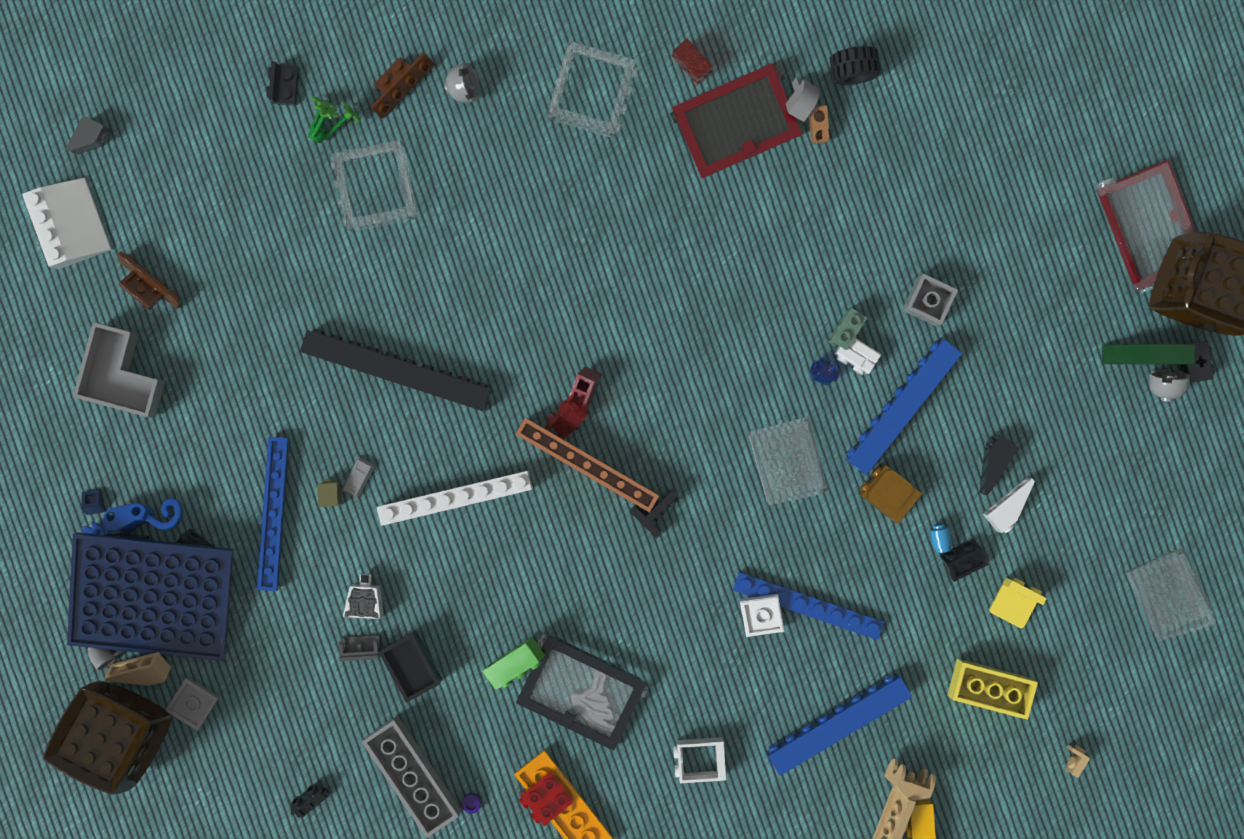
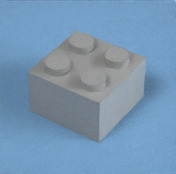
M921 274L917 277L902 311L936 327L940 326L944 322L958 289L928 275Z

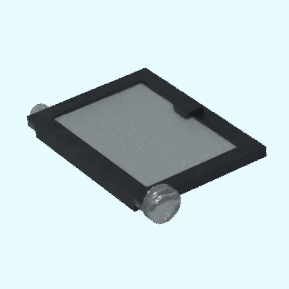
M543 632L538 641V646L545 656L541 660L542 664L536 669L531 670L516 704L614 751L639 698H644L648 691L647 682L568 642Z

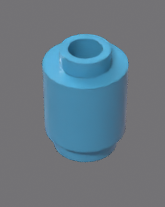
M944 523L933 525V528L930 529L933 548L936 549V552L943 553L952 550L951 546L953 544L949 526H945Z

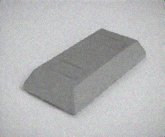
M358 457L341 491L358 499L376 465Z

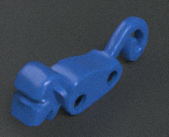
M169 498L163 502L161 513L164 517L170 518L172 516L170 508L174 506L175 509L173 518L168 522L159 521L154 517L153 509L143 504L134 503L114 507L105 512L103 524L91 522L93 528L83 526L82 530L84 533L114 536L117 534H127L144 523H150L160 530H171L181 522L184 513L183 506L175 498Z

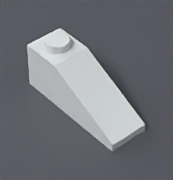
M1025 478L983 513L997 532L1007 533L1014 527L1013 524L1017 522L1035 482L1032 478Z

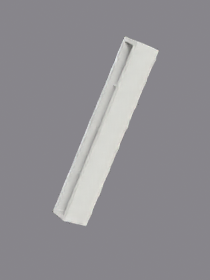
M529 470L381 505L377 507L380 524L383 526L533 489Z

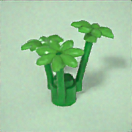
M310 97V99L318 103V105L314 106L318 110L310 127L311 130L308 133V137L317 143H321L323 139L328 140L331 134L347 119L350 120L353 117L357 122L361 121L357 112L350 105L343 102V108L347 112L336 125L326 132L327 128L322 123L327 117L329 119H332V116L339 117L336 113L337 108L326 100Z

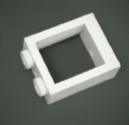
M722 737L677 740V746H673L674 758H678V765L675 766V777H679L680 783L726 780L724 742ZM715 745L717 771L684 773L682 748Z

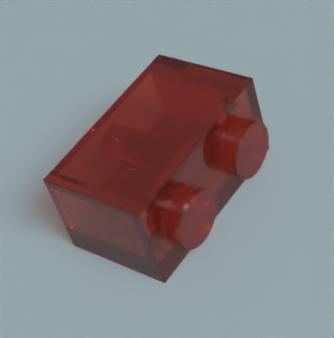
M688 38L673 50L672 58L697 85L712 73L713 66Z

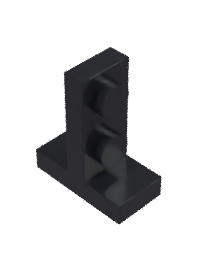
M671 489L646 515L635 505L629 512L657 539L662 532L652 521H658L664 515L662 511L667 506L671 508L677 502L676 497L678 494Z

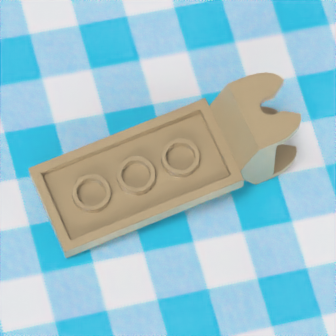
M891 760L884 776L893 787L872 839H902L904 832L908 828L910 816L915 810V800L931 798L936 782L935 775L931 774L927 778L928 770L924 768L919 772L917 778H915V773L913 772L905 775L906 766L901 764L898 767V760Z

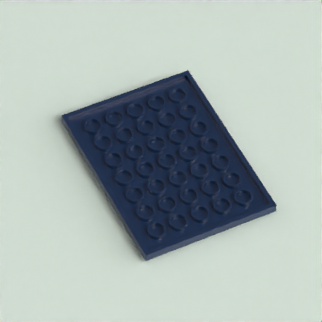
M75 532L72 538L67 645L148 654L159 652L161 655L224 661L226 657L234 549Z

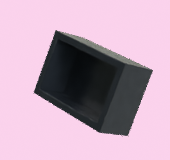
M416 630L378 651L406 703L440 685L443 681Z

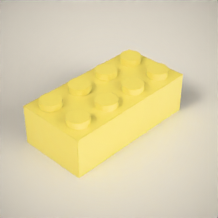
M957 658L947 695L955 701L1028 720L1038 682L1026 676Z

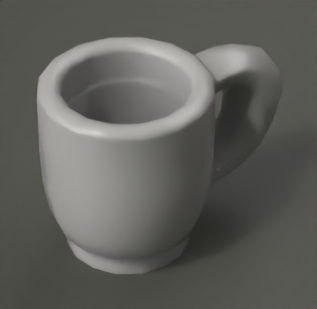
M87 649L88 656L97 671L110 666L116 660L115 657L122 652L116 650L113 654L109 649Z

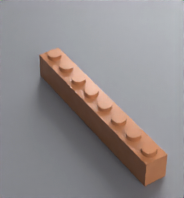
M528 418L523 420L515 434L649 513L659 497V494Z

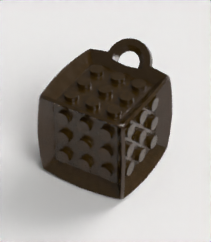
M1190 232L1173 238L1158 270L1151 293L1149 308L1170 319L1203 330L1233 336L1244 335V241L1211 232Z
M105 681L89 683L80 688L59 720L45 749L43 760L74 780L111 795L126 792L139 782L153 761L168 732L173 715L147 698L121 686Z

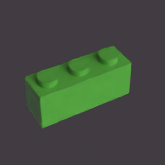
M531 637L490 663L482 672L495 690L501 686L504 689L513 682L512 679L515 677L520 679L526 675V670L530 668L534 670L539 667L545 654L534 638Z

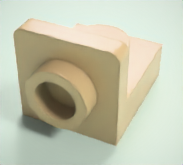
M1068 744L1066 748L1075 753V755L1068 760L1066 770L1079 778L1090 758L1085 755L1086 751L1077 745L1072 747Z

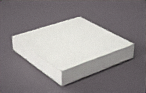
M778 594L740 599L746 637L784 632Z

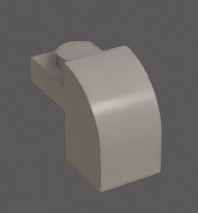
M796 77L792 82L795 92L786 102V107L789 114L804 122L817 104L820 89L808 80H801Z

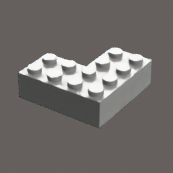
M93 322L73 397L144 417H156L166 380L129 371L138 333Z

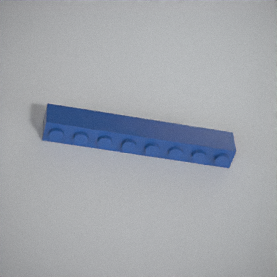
M945 339L939 340V342L936 340L930 346L931 352L927 357L924 355L917 363L919 367L916 371L912 370L908 374L905 385L903 387L900 385L894 392V399L891 402H886L882 407V414L876 416L871 421V428L868 431H864L859 436L858 440L860 442L856 447L852 446L846 453L848 457L845 460L863 474H868L962 353Z
M898 674L886 676L882 683L878 685L873 684L867 688L868 691L865 693L854 695L850 702L839 704L834 708L835 711L830 714L825 713L821 715L815 723H808L798 733L787 735L783 742L772 744L766 753L779 776L912 698L901 677Z

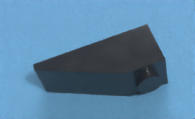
M1001 435L991 436L986 442L987 447L984 450L979 493L985 496L989 495L1019 449L1018 446Z

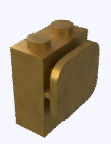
M878 465L872 471L871 475L873 476L869 482L866 480L861 485L859 495L894 523L899 524L922 493L888 466Z

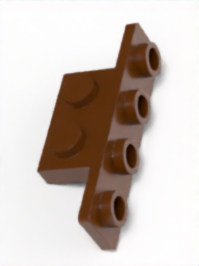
M423 52L411 65L399 57L374 83L376 88L383 94L372 104L371 109L381 119L435 65L427 54Z
M122 251L118 253V261L131 271L119 282V286L148 310L162 298L176 309L180 307V297L175 291L168 290L160 279H155L145 267H140L136 264L132 256L129 254L125 255Z

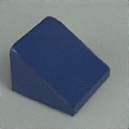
M101 489L82 492L81 510L86 515L105 512Z

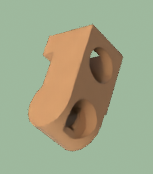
M827 106L814 107L808 116L812 144L828 142L829 121Z

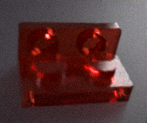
M574 397L569 402L565 399L558 407L560 411L557 414L553 412L546 419L549 423L544 428L547 430L551 426L565 439L590 412Z

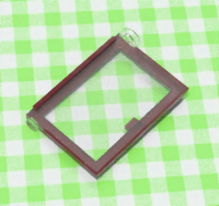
M1169 160L1118 181L1115 180V177H1111L1095 184L1134 290H1140L1141 293L1153 289L1151 285L1155 283L1158 270L1173 238L1185 233L1196 232Z

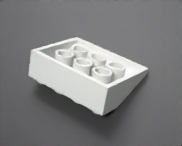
M86 178L44 186L22 194L49 267L61 269L112 250Z

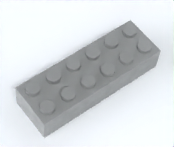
M398 715L363 739V745L426 838L459 817L461 808Z

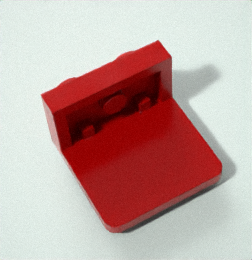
M552 772L546 773L529 789L523 788L519 792L521 796L519 799L520 803L525 809L529 807L533 812L531 817L537 824L541 822L544 827L573 802L571 796Z

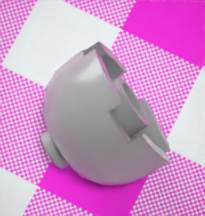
M470 63L454 66L446 77V92L460 103L474 102L479 99L476 88H480L479 79L475 69L471 70L469 68Z
M1168 369L1151 370L1149 387L1154 395L1161 398L1160 400L1171 402L1187 392L1190 385V374L1177 370V374L1167 372Z

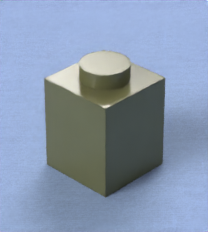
M323 479V483L317 484L319 507L342 505L341 482H335V479Z

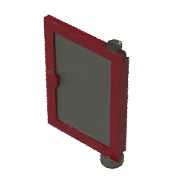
M778 61L672 107L671 119L674 124L678 122L701 179L802 135L796 118L787 111L786 102L788 99L780 82L785 80V75Z

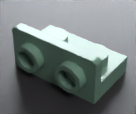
M849 308L829 338L828 343L848 350L867 317L853 308Z

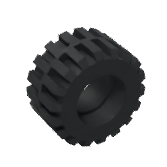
M859 46L847 48L834 53L829 58L832 82L836 84H859L873 80L881 75L878 49L874 47Z

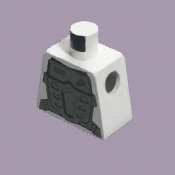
M360 574L359 584L350 586L343 617L371 619L383 617L381 588L379 585H371V574Z

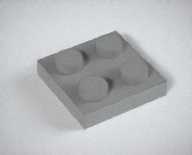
M187 677L165 711L198 731L220 697Z

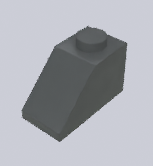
M83 115L66 150L78 155L100 148L108 141L111 130Z

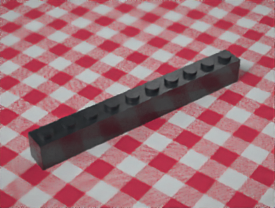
M313 328V331H306L300 349L302 353L480 411H486L492 392L491 389H488V384L478 381L476 385L470 383V378L459 376V379L451 377V372L442 369L440 373L433 371L434 367L423 364L420 367L415 365L416 361L405 358L404 361L397 359L398 355L386 352V355L379 353L380 349L371 346L365 349L360 347L361 343L350 340L349 343L342 341L343 337L334 334L328 337L324 335L325 331Z

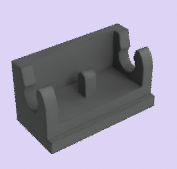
M380 635L342 637L341 642H339V662L379 659L381 657L378 653L381 649Z

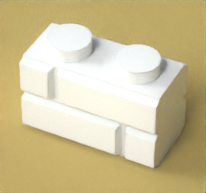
M856 338L848 350L838 346L834 353L838 356L836 360L844 365L847 363L854 366L853 370L860 375H863V373L869 374L881 356L879 352Z

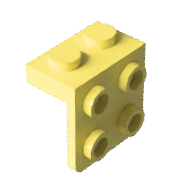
M1015 577L1013 580L1005 578L989 611L1019 628H1024L1036 604L1044 605L1047 598L1041 596L1042 591L1032 586L1030 589L1024 587L1025 582Z

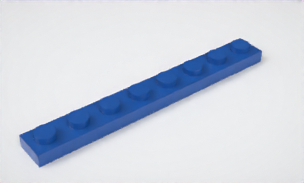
M268 437L257 590L278 591L289 438Z
M742 572L738 573L733 587V591L751 597L778 594L780 607L876 640L879 639L884 625L882 620Z

